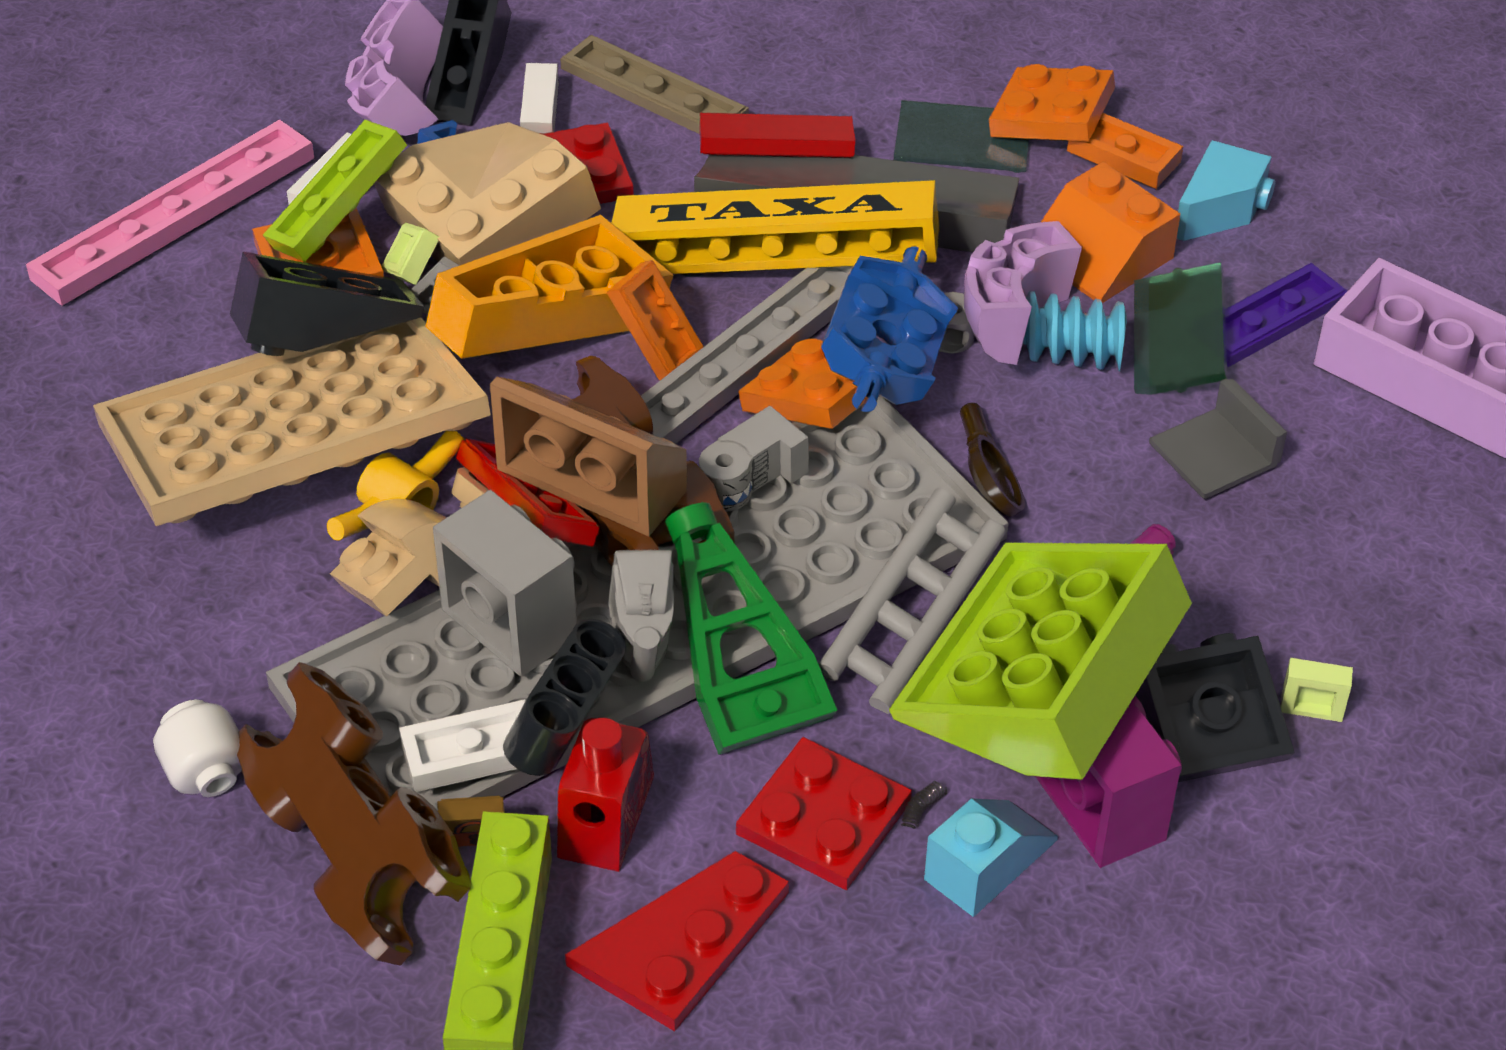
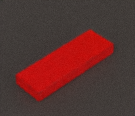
M700 113V153L844 158H851L855 155L856 140L852 116Z

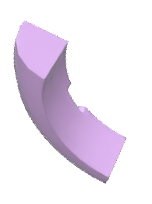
M419 0L385 1L360 40L367 47L363 55L350 61L345 86L352 92V96L347 99V102L361 118L397 130L403 136L418 133L419 129L429 127L438 120L423 103V92L428 75L435 63L443 26Z
M1059 221L1039 222L1005 230L1003 240L996 243L985 240L975 249L970 257L964 280V308L966 317L984 352L998 362L1014 365L1018 363L1032 306L1026 299L1029 291H1035L1039 308L1044 307L1051 293L1057 294L1059 302L1069 298L1082 247Z

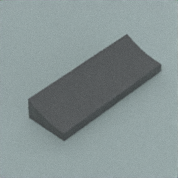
M709 155L702 169L694 176V192L935 180L939 219L938 248L974 252L985 240L996 243L1004 239L1005 230L1010 229L1019 177L854 155L851 158Z

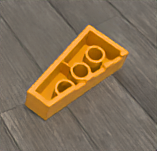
M598 215L437 273L425 327L461 359L629 331L606 292L641 262L653 260L669 288L673 274L602 215Z

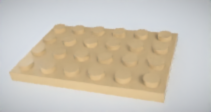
M422 318L304 352L285 349L283 356L257 353L93 405L98 425L155 526L165 523H181L193 518L198 512L222 504L242 503L250 499L255 493L279 485L299 484L310 475L334 467L353 466L361 462L364 457L391 448H407L417 443L421 438L445 430H461L471 425L473 421L491 415L486 393L442 341L425 327L426 322Z

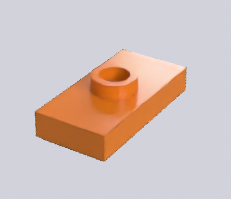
M653 260L638 264L606 292L659 380H662L704 347Z

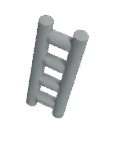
M945 488L935 489L819 662L823 676L829 680H838L844 669L848 667L876 685L877 688L870 697L869 703L872 707L886 714L890 713L889 708L906 686L915 669L922 663L1006 534L1003 525L995 520L985 521L980 531L976 532L949 515L948 513L955 504L956 498ZM934 534H937L965 552L950 576L919 557ZM906 577L936 596L921 621L890 601ZM876 621L907 640L891 666L860 646Z

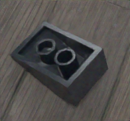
M242 252L230 316L245 342L251 344L252 350L266 355L283 356L285 349L304 352L421 318L424 305L407 285L399 279Z

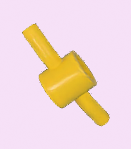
M446 430L425 456L413 466H410L391 453H382L375 457L367 465L357 484L356 494L358 500L363 504L358 508L329 519L327 531L330 537L338 541L368 529L358 515L369 506L384 500L408 499L434 510L439 496L438 483L432 479L455 456L459 450L461 440L465 439L457 431Z

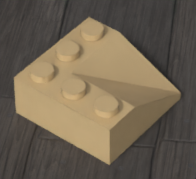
M510 122L412 145L400 153L394 160L392 167L374 183L386 212L400 226L406 222L425 228L439 236L437 238L438 243L431 256L438 262L443 257H446L458 265L587 220L601 209L587 166L556 139Z

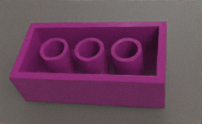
M1134 696L1083 780L1035 777L1095 862L1102 868L1166 841L1182 766L1178 752L1173 744L1167 739H1161L1146 719L1141 702Z

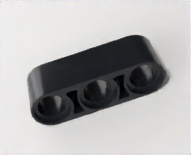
M585 619L577 623L527 697L503 743L504 755L510 764L519 771L529 775L542 776L549 774L556 768L625 654V640L612 625L597 619Z

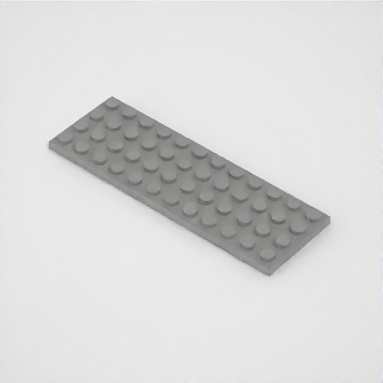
M880 395L877 400V406L873 411L862 412V404L833 429L793 422L794 426L808 436L809 473L793 483H790L780 475L752 492L749 501L743 507L734 511H726L735 532V545L805 642L850 618L935 489L945 488L955 496L956 502L949 511V515L976 532L980 531L985 521L995 520L1003 525L1006 530L1002 541L1007 539L1008 522ZM934 534L919 557L943 572L958 564L965 552L937 534ZM562 541L570 550L575 562L573 574L575 598L577 601L576 623L585 619H597L611 625L608 599L612 566L595 544L591 547ZM673 541L658 547L659 550H672L674 610L667 652L655 669L654 676L645 682L634 679L630 669L621 660L586 719L609 718L619 724L638 728L696 698L678 555ZM724 571L702 578V588L711 615L718 616L746 607V601L729 573ZM906 577L894 596L917 584ZM440 590L391 612L387 617L383 616L267 671L266 676L269 689L293 723L296 718V702L287 686L288 674L299 662L325 671L352 697L365 704L383 732V738L365 759L390 796H392L400 787H406L414 791L401 744L399 727L524 699L526 701L556 654L523 677H520L442 610ZM750 626L726 632L721 637L720 648L723 668L727 675L733 679L776 657L761 633ZM580 729L554 770L567 764ZM516 769L417 793L424 797L438 811L437 801H441V799L485 796L503 797L542 776L529 775Z

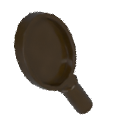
M967 403L961 408L960 417L967 436L968 466L973 481L985 500L995 510L1009 517H1014L1025 508V499L1020 484L1008 461L997 448L993 440L994 438L988 430L982 408L977 403ZM1006 478L1011 482L1014 496L1010 490Z

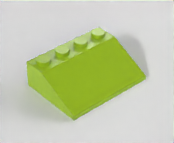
M1005 543L889 708L893 719L1027 776L1083 780L1192 604L1167 544Z

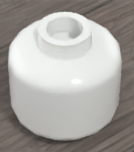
M197 699L185 701L171 708L162 717L161 725L158 727L153 738L155 753L170 784L180 793H201L204 797H214L229 790L235 784L236 776L242 771L237 756L240 747L239 730L230 713L221 705L205 703L203 700Z

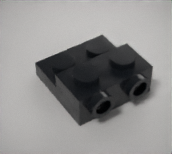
M1224 633L1205 639L1200 643V647L1179 651L1177 645L1167 644L1136 693V697L1144 708L1148 722L1161 739L1169 740L1178 752L1182 766L1178 782L1285 761L1295 753L1259 636L1237 640L1235 633Z

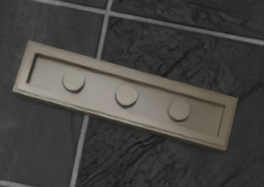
M593 35L588 36L560 59L562 70L698 134L700 113L749 114V107Z

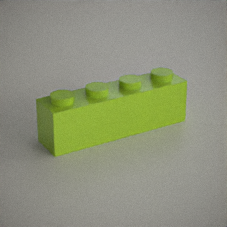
M483 811L471 876V888L467 898L443 1033L444 1050L523 1049L552 862L549 816Z

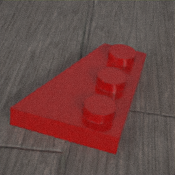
M734 851L565 954L566 966L675 1032L788 895L789 881Z

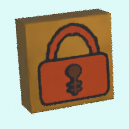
M503 797L453 798L437 801L438 813L454 834L458 847L477 846L483 811L505 813Z

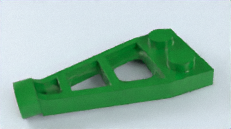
M695 503L683 507L667 517L665 523L678 555L696 699L718 755L833 718L837 708L814 653L725 529L717 522L710 503ZM707 539V541H705V542H703V543H698V542H700V541H702V540ZM725 571L733 577L746 601V607L713 616L707 607L702 588V578ZM750 626L759 631L776 656V665L761 672L733 679L727 675L723 668L720 640L726 632Z

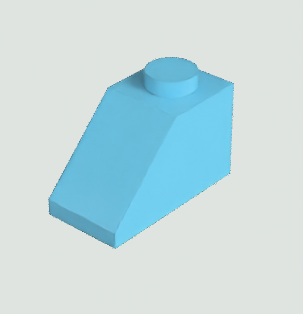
M1212 140L1179 202L1178 212L1181 215L1177 239L1185 241L1250 224L1257 208L1267 210L1275 187V180L1268 178L1272 157Z
M971 798L928 836L924 880L974 917L1057 841L1058 836L1009 800Z

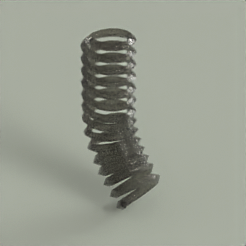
M933 781L917 792L907 803L908 806L903 811L905 814L902 815V822L913 823L918 828V823L921 822L924 811L943 798V796H946L947 787L943 789L939 782ZM901 823V826H907L913 829L916 828L912 824Z

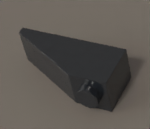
M449 0L425 104L438 118L437 122L454 120L459 125H473L503 55L512 14L507 0Z

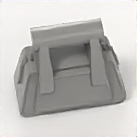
M619 550L614 554L608 599L611 625L620 632L625 640L626 651L622 661L630 669L632 677L637 681L645 682L650 680L667 652L674 610L672 550Z

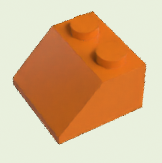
M1103 161L1066 183L1041 222L1059 221L1079 243L1082 250L1072 285L1092 300L1101 299L1102 303L1174 258L1181 214Z

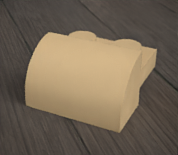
M389 499L375 503L358 515L372 533L367 538H360L349 545L340 557V564L330 573L346 591L387 617L424 579L439 586L433 526L447 517L408 499Z

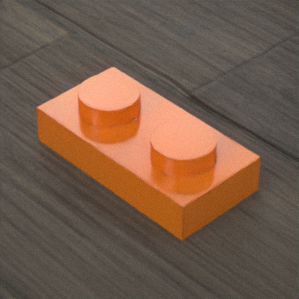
M1103 113L1090 140H1068L1067 151L1096 164L1104 161L1124 176L1157 189L1181 163L1183 146Z

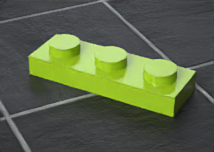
M364 120L263 234L264 238L275 250L306 262L313 253L324 245L328 235L342 219L358 206L360 199L377 179L392 167L394 160L407 146L406 142L397 130Z

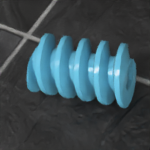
M1035 291L1027 293L1026 299L1032 306L1022 346L1027 345L1031 361L1037 362L1044 348L1048 347L1053 364L1059 365L1066 351L1071 350L1075 367H1081L1088 353H1093L1096 368L1103 370L1110 356L1113 355L1116 358L1118 371L1120 372L1127 323L1123 302L1117 301L1110 315L1105 316L1101 299H1095L1088 312L1083 313L1078 296H1073L1066 310L1062 311L1057 294L1051 293L1044 307L1039 308Z

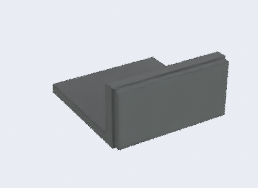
M1225 379L1220 381L1215 409L1150 437L1149 444L1203 499H1206L1276 467L1281 462L1287 431L1234 379Z

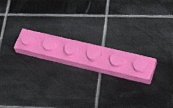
M278 120L27 263L29 279L63 306L313 160V144L286 123Z

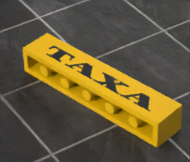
M935 180L617 196L611 222L672 274L854 266L860 255L902 262L903 254L909 247L919 248L915 260L921 250H924L927 255L926 263L937 262L939 219Z

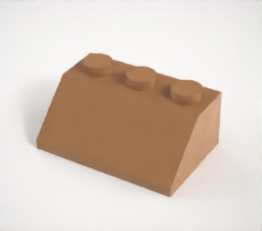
M496 377L490 383L497 470L648 537L687 492V453L685 448L675 445L665 438H659L626 424L616 417L605 415L579 404L567 396L558 395L535 384Z

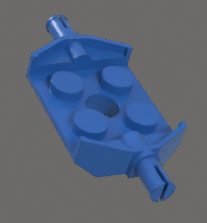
M918 247L907 248L903 254L902 262L860 255L848 274L821 345L831 371L854 381L853 384L857 386L856 392L852 397V403L856 409H858L865 398L861 409L862 412L873 411L877 406L879 395L896 405L922 400L935 381L936 377L931 374L947 325L957 312L958 307L926 275L921 273L927 261V255L924 250H921L915 260ZM876 336L884 339L888 344L880 341Z

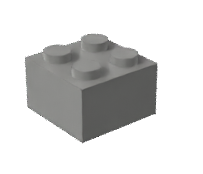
M491 489L433 526L442 610L520 677H523L556 654L577 624V601L575 598L573 574L575 562L568 547L561 540L548 537L532 524L527 514L519 506H510Z

